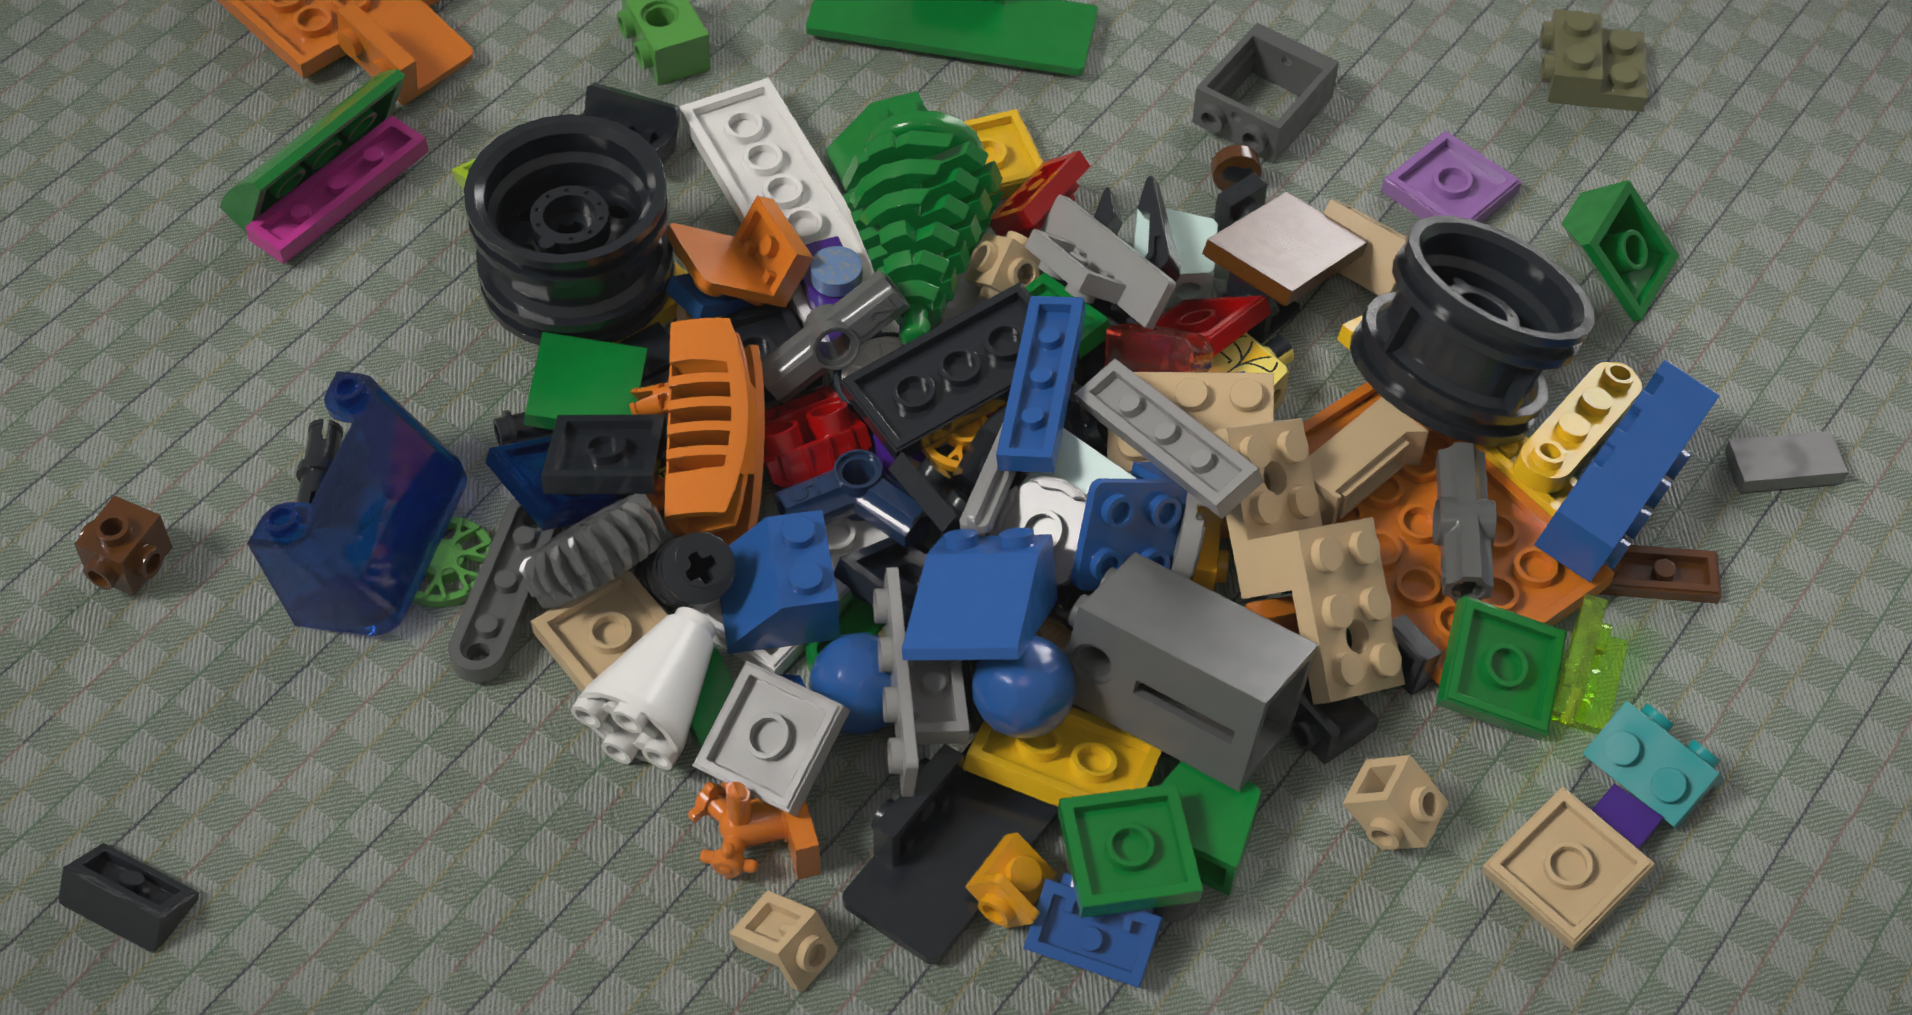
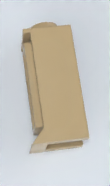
M1381 397L1312 453L1309 457L1316 493L1319 499L1322 525L1335 524L1336 517L1342 519L1403 468L1404 465H1420L1429 431Z

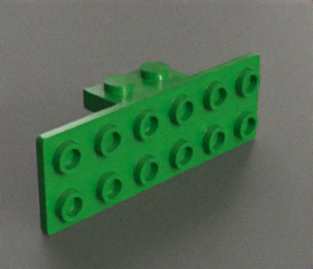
M813 0L805 27L806 34L1082 76L1095 28L1098 7L1092 4L1066 0Z

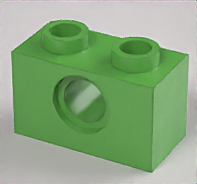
M621 0L622 10L616 13L621 34L624 39H632L635 56L642 70L648 68L658 86L711 70L709 35L688 0Z

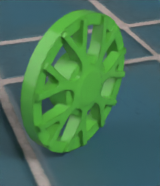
M440 516L420 522L408 530L399 539L394 548L391 558V570L395 583L404 596L423 606L441 608L466 602L479 574L466 570L467 560L483 563L492 540L481 526L462 517ZM455 529L456 532L452 539H440L441 530ZM424 535L432 541L425 548H420L413 544ZM474 536L481 542V544L463 550L461 546L463 542ZM420 559L421 565L401 570L402 560ZM425 575L432 581L426 591L421 592L413 588L420 578ZM460 579L463 588L446 594L443 584ZM467 579L474 580L469 585L466 582ZM436 590H440L441 594L439 595L433 593Z

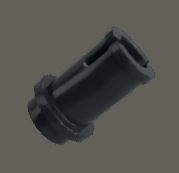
M509 410L502 411V417L493 419L496 440L501 450L510 448L512 452L519 451V445L552 438L553 430L525 426V412L511 414Z

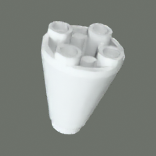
M679 607L674 614L667 615L581 692L571 708V713L578 721L591 727L604 739L601 748L608 756L623 764H630L633 758L652 763L661 769L670 770L684 749L713 652L714 641L712 638L716 634L714 624L695 609Z

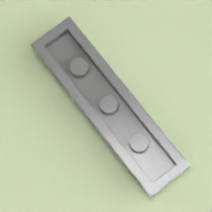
M1116 359L1112 360L1075 393L1080 406L1221 519L1264 482L1258 467Z

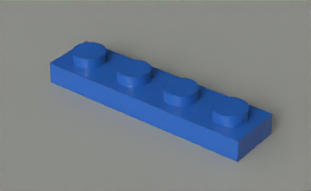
M1030 296L996 452L999 471L1054 473L1086 315L1084 297Z

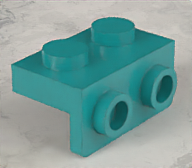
M1626 700L1582 754L1641 802L1662 815L1663 819L1677 830L1713 787L1718 789L1725 781L1721 774L1715 770L1721 761L1696 740L1692 739L1687 746H1684L1668 732L1674 724L1648 703L1641 710H1638Z

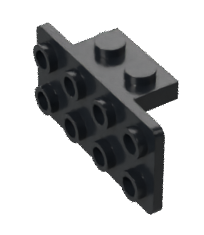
M973 740L962 753L944 743L931 760L925 757L918 762L914 797H902L900 794L896 800L890 798L881 805L871 824L874 833V856L848 885L842 895L843 906L847 911L927 964L940 962L981 912L978 908L979 901L965 886L1003 837L1007 834L1018 832L1033 848L1059 816L1057 806L963 770L965 758Z

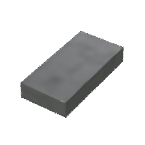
M1831 431L1733 439L1728 441L1725 449L1726 457L1740 493L1843 484L1848 473Z

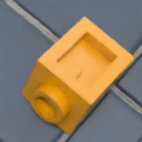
M1018 832L1003 837L965 888L979 901L978 908L988 920L1004 928L1033 924L1040 914L1033 904L1040 897L1045 880H1053L1057 873Z

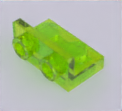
M1585 594L1571 633L1555 695L1551 721L1598 735L1611 719L1628 642L1610 636L1613 625L1603 622L1608 600Z

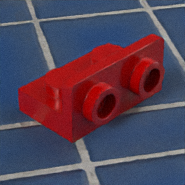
M1080 150L1043 162L991 216L992 220L989 226L998 236L1006 237L1008 231H1013L1029 238L1033 229H1041L1058 195L1069 197L1075 202L1074 193L1080 186L1077 180L1091 165Z

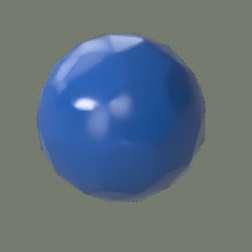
M862 632L845 634L829 643L816 656L810 672L809 690L840 703L850 710L840 730L843 733L853 735L874 734L894 723H885L883 717V688L891 687L890 672L879 671L878 639L880 636Z
M1034 636L1019 659L979 660L977 662L972 678L973 702L982 718L993 730L1012 738L1022 739L1045 735L1061 725L1072 708L1076 695L1075 671L1067 656L1053 642L1040 636Z

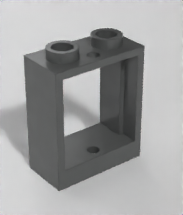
M1257 22L1196 87L1192 122L1236 145L1248 146L1255 150L1258 156L1275 163L1333 97L1339 61ZM1251 73L1299 95L1298 99L1278 121L1229 98Z

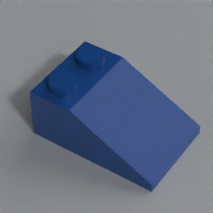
M1030 528L1007 529L1000 532L999 536H978V532L973 529H957L945 533L944 537H941L926 555L902 646L903 660L1019 659L1058 601L1052 534L1034 535V531Z

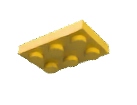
M1072 706L1061 725L1048 734L1029 739L1012 738L993 730L984 720L967 752L963 770L1058 807L1059 799L1148 787L1162 751L1096 715Z

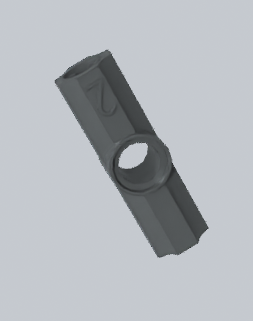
M879 269L834 305L825 304L814 308L807 315L803 329L761 360L763 382L767 390L778 402L781 401L786 404L828 370H840L850 366L857 359L860 346L910 308L907 300L889 276ZM832 332L842 333L834 341H822L826 335Z
M1455 442L1446 449L1438 450L1435 461L1437 498L1434 505L1432 522L1433 543L1440 546L1443 595L1453 599L1454 604L1463 596L1479 601L1491 598L1494 589L1491 548L1495 539L1497 520L1496 503L1494 500H1488L1485 453L1477 450L1474 443Z

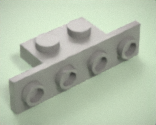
M1063 195L1057 196L1041 229H1033L1024 246L1041 260L1038 265L1040 270L1068 283L1065 290L1074 297H1084V302L1093 304L1095 298L1117 304L1142 326L1150 330L1154 329L1176 287V282L1069 197Z
M898 567L886 568L884 587L874 589L873 593L875 623H885L886 637H879L878 639L879 671L890 672L891 687L883 688V717L885 723L894 722L896 738L888 739L889 773L900 775L902 797H914L918 774L917 745L967 743L970 730L961 660H903L902 646L906 633Z

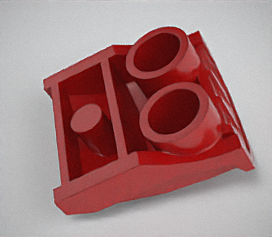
M828 386L818 388L817 391L788 401L786 404L783 403L765 410L763 468L768 472L772 483L786 488L833 470L834 463L845 452L855 449L868 451L872 445L866 425L849 409L847 402L842 401L837 392Z

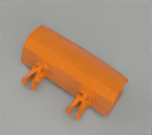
M699 318L671 322L669 382L644 388L638 387L630 391L639 400L629 404L632 414H668L666 477L658 478L655 493L646 494L652 506L656 505L658 511L664 510L665 526L677 537L693 532H708L721 538L729 546L757 525L759 517L765 440L764 382L759 346L749 345L743 348L740 335L737 332L735 333L730 318Z

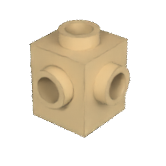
M1008 231L1006 237L985 233L982 242L976 246L971 255L970 267L964 280L981 289L978 295L979 298L986 301L1019 282L1026 287L1044 273L1038 268L1041 260L1024 247L1029 239L1028 237L1013 231Z
M1411 755L1366 759L1342 804L1366 831V835L1371 842L1381 850L1427 847L1449 802L1432 782L1428 773L1421 769Z

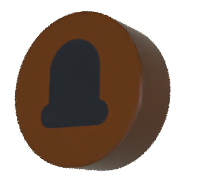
M1245 145L1225 147L1218 151L1211 161L1210 167L1213 182L1221 191L1228 189L1254 172L1260 178L1262 175L1258 154L1255 150Z

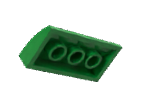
M391 69L375 75L231 188L223 197L220 208L247 233L245 226L389 118L395 108L405 75L399 69Z

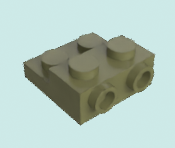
M1554 9L1551 21H1543L1539 40V48L1547 50V53L1543 54L1540 67V82L1547 83V102L1643 112L1647 101L1645 33L1602 28L1601 14Z

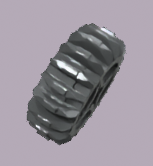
M634 494L620 499L557 534V536L543 543L542 546L526 556L519 568L525 579L524 584L531 596L536 597L542 608H558L576 598H581L588 592L598 589L601 585L615 579L618 575L646 559L649 554L657 551L664 544L668 536V532L663 524L664 519L656 505L652 506L646 494Z

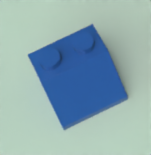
M823 510L766 517L729 545L735 560V576L730 588L720 597L728 654L831 641L840 637L839 600Z

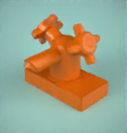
M738 781L729 782L728 784L722 782L720 785L707 782L697 795L695 806L688 812L689 819L694 823L703 816H709L712 820L715 819L719 822V832L724 839L721 849L716 851L703 849L700 853V860L703 863L711 864L718 874L731 880L741 875L742 872H756L759 863L743 857L745 848L782 839L787 843L797 880L821 874L819 842L806 800L797 817H794L758 798L750 799L749 789Z

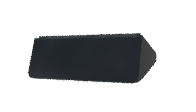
M105 843L100 844L63 867L59 891V903L62 906L149 952H155L165 943L199 898V892Z

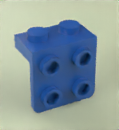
M1133 461L1131 475L1137 479L1099 478L1091 483L1071 573L1072 584L1080 590H1096L1102 578L1111 567L1118 569L1135 552L1170 569L1188 492L1151 462Z

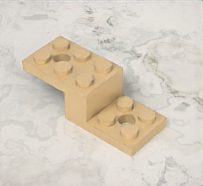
M1302 418L1212 431L1214 435L1258 467L1263 480L1264 469L1269 474L1270 490L1267 489L1265 482H1263L1226 515L1242 599L1292 591L1300 636L1318 644L1308 674L1313 705L1330 703L1404 685L1402 659L1392 630L1391 601L1387 592L1380 555V544L1376 534L1374 519L1370 517L1322 525L1319 499L1316 493ZM1347 628L1350 630L1352 636L1351 649L1348 646L1346 640Z

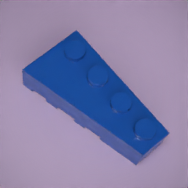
M1664 359L1649 383L1639 394L1624 418L1558 508L1534 545L1588 582H1591L1603 564L1613 570L1631 545V542L1625 539L1623 535L1626 534L1634 539L1646 523L1652 512L1643 506L1646 504L1654 510L1665 495L1672 482L1664 478V476L1666 475L1674 480L1692 454L1685 450L1684 447L1720 394Z

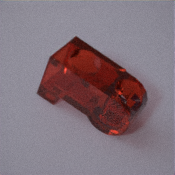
M1131 322L1108 327L1106 331L1104 367L1114 359L1118 360L1132 372H1208L1212 367L1214 359L1213 349L1209 341L1198 333L1158 326L1150 330L1141 324Z

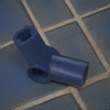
M855 449L847 451L836 460L833 470L774 493L775 504L780 515L823 510L825 525L845 517L853 521L866 520L905 548L919 545L928 536L929 530L934 523L901 483L883 472L881 460L874 453L867 450Z

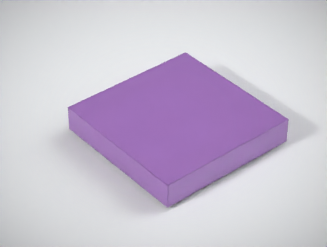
M1444 131L1383 179L1381 192L1421 219L1429 216L1447 215L1483 223L1519 193L1522 181L1455 136Z

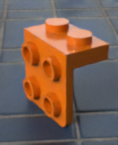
M403 0L373 20L353 1L337 10L339 29L337 39L340 47L348 56L354 59L371 77L391 69H399L405 75L397 99L402 106L432 88L473 59V48L422 0Z
M758 195L735 236L677 223H670L665 232L666 237L675 249V255L682 260L694 279V285L700 291L713 297L727 295L741 298L756 306H762L765 303L786 308L814 259L774 199Z

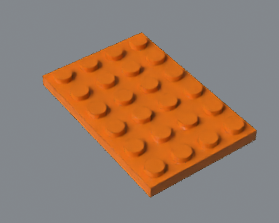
M1368 382L1303 422L1309 456L1381 398L1379 393ZM1417 422L1429 431L1421 464L1404 465L1403 468L1342 519L1336 517L1335 524L1373 517L1380 544V555L1387 592L1391 601L1392 618L1395 619L1405 614L1442 652L1431 675V678L1439 685L1456 604H1454L1453 599L1443 595L1440 546L1434 545L1432 537L1433 511L1437 498L1435 461L1438 450L1446 449L1455 442H1469L1451 438ZM1485 457L1488 500H1494L1496 503L1497 520L1495 539L1491 548L1494 589L1491 598L1480 601L1554 626L1605 590L1612 582L1615 573L1603 564L1591 582H1588L1534 545L1552 519V516Z

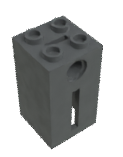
M1135 552L1118 569L1111 567L1102 578L1099 587L1090 596L1083 594L1077 600L1068 620V624L1073 627L1071 640L1062 652L1067 656L1075 671L1076 695L1073 704L1239 792L1291 731L1318 644Z

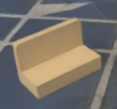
M1330 199L1323 214L1369 241L1363 256L1338 271V273L1379 296L1388 292H1394L1397 284L1392 273L1393 260L1397 252L1404 245L1406 236L1344 202Z

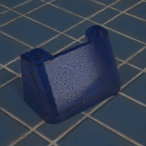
M337 371L326 391L324 398L325 406L329 415L335 420L352 424L311 504L285 502L272 507L258 521L247 545L294 626L378 636L391 632L405 618L464 493L468 478L459 457L371 376Z

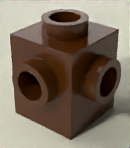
M115 495L98 516L83 527L78 540L74 543L84 567L83 573L89 581L102 589L110 590L113 587L132 596L137 593L147 579H151L157 574L163 559L173 548L160 514Z

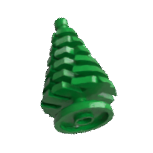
M912 110L890 116L875 126L865 142V151L854 156L841 182L845 191L856 187L855 190L845 193L843 196L851 211L852 219L871 261L874 273L879 269L886 273L910 306L908 310L895 319L897 325H899V340L902 345L929 332L930 328L939 322L947 308V303L953 300L957 290L958 277L956 275L966 272L971 255L992 220L991 215L1003 194V191L989 196L999 190L1003 177L995 160L986 164L989 154L984 151V146L976 131L959 118L938 111Z

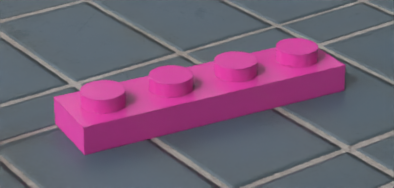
M391 115L245 226L249 241L282 264H285L427 154L429 149L426 137Z

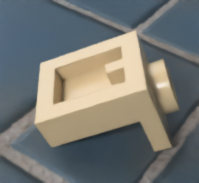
M769 890L763 894L729 932L739 950L778 966L790 987L800 992H803L838 951L817 910Z

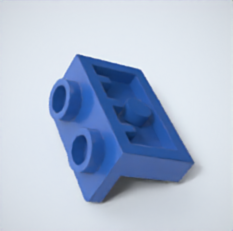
M1064 873L1061 883L1046 879L1036 908L1040 914L1030 926L1023 949L1141 988L1158 933L1162 931L1165 920L1152 914L1154 908L1081 918L1072 875Z

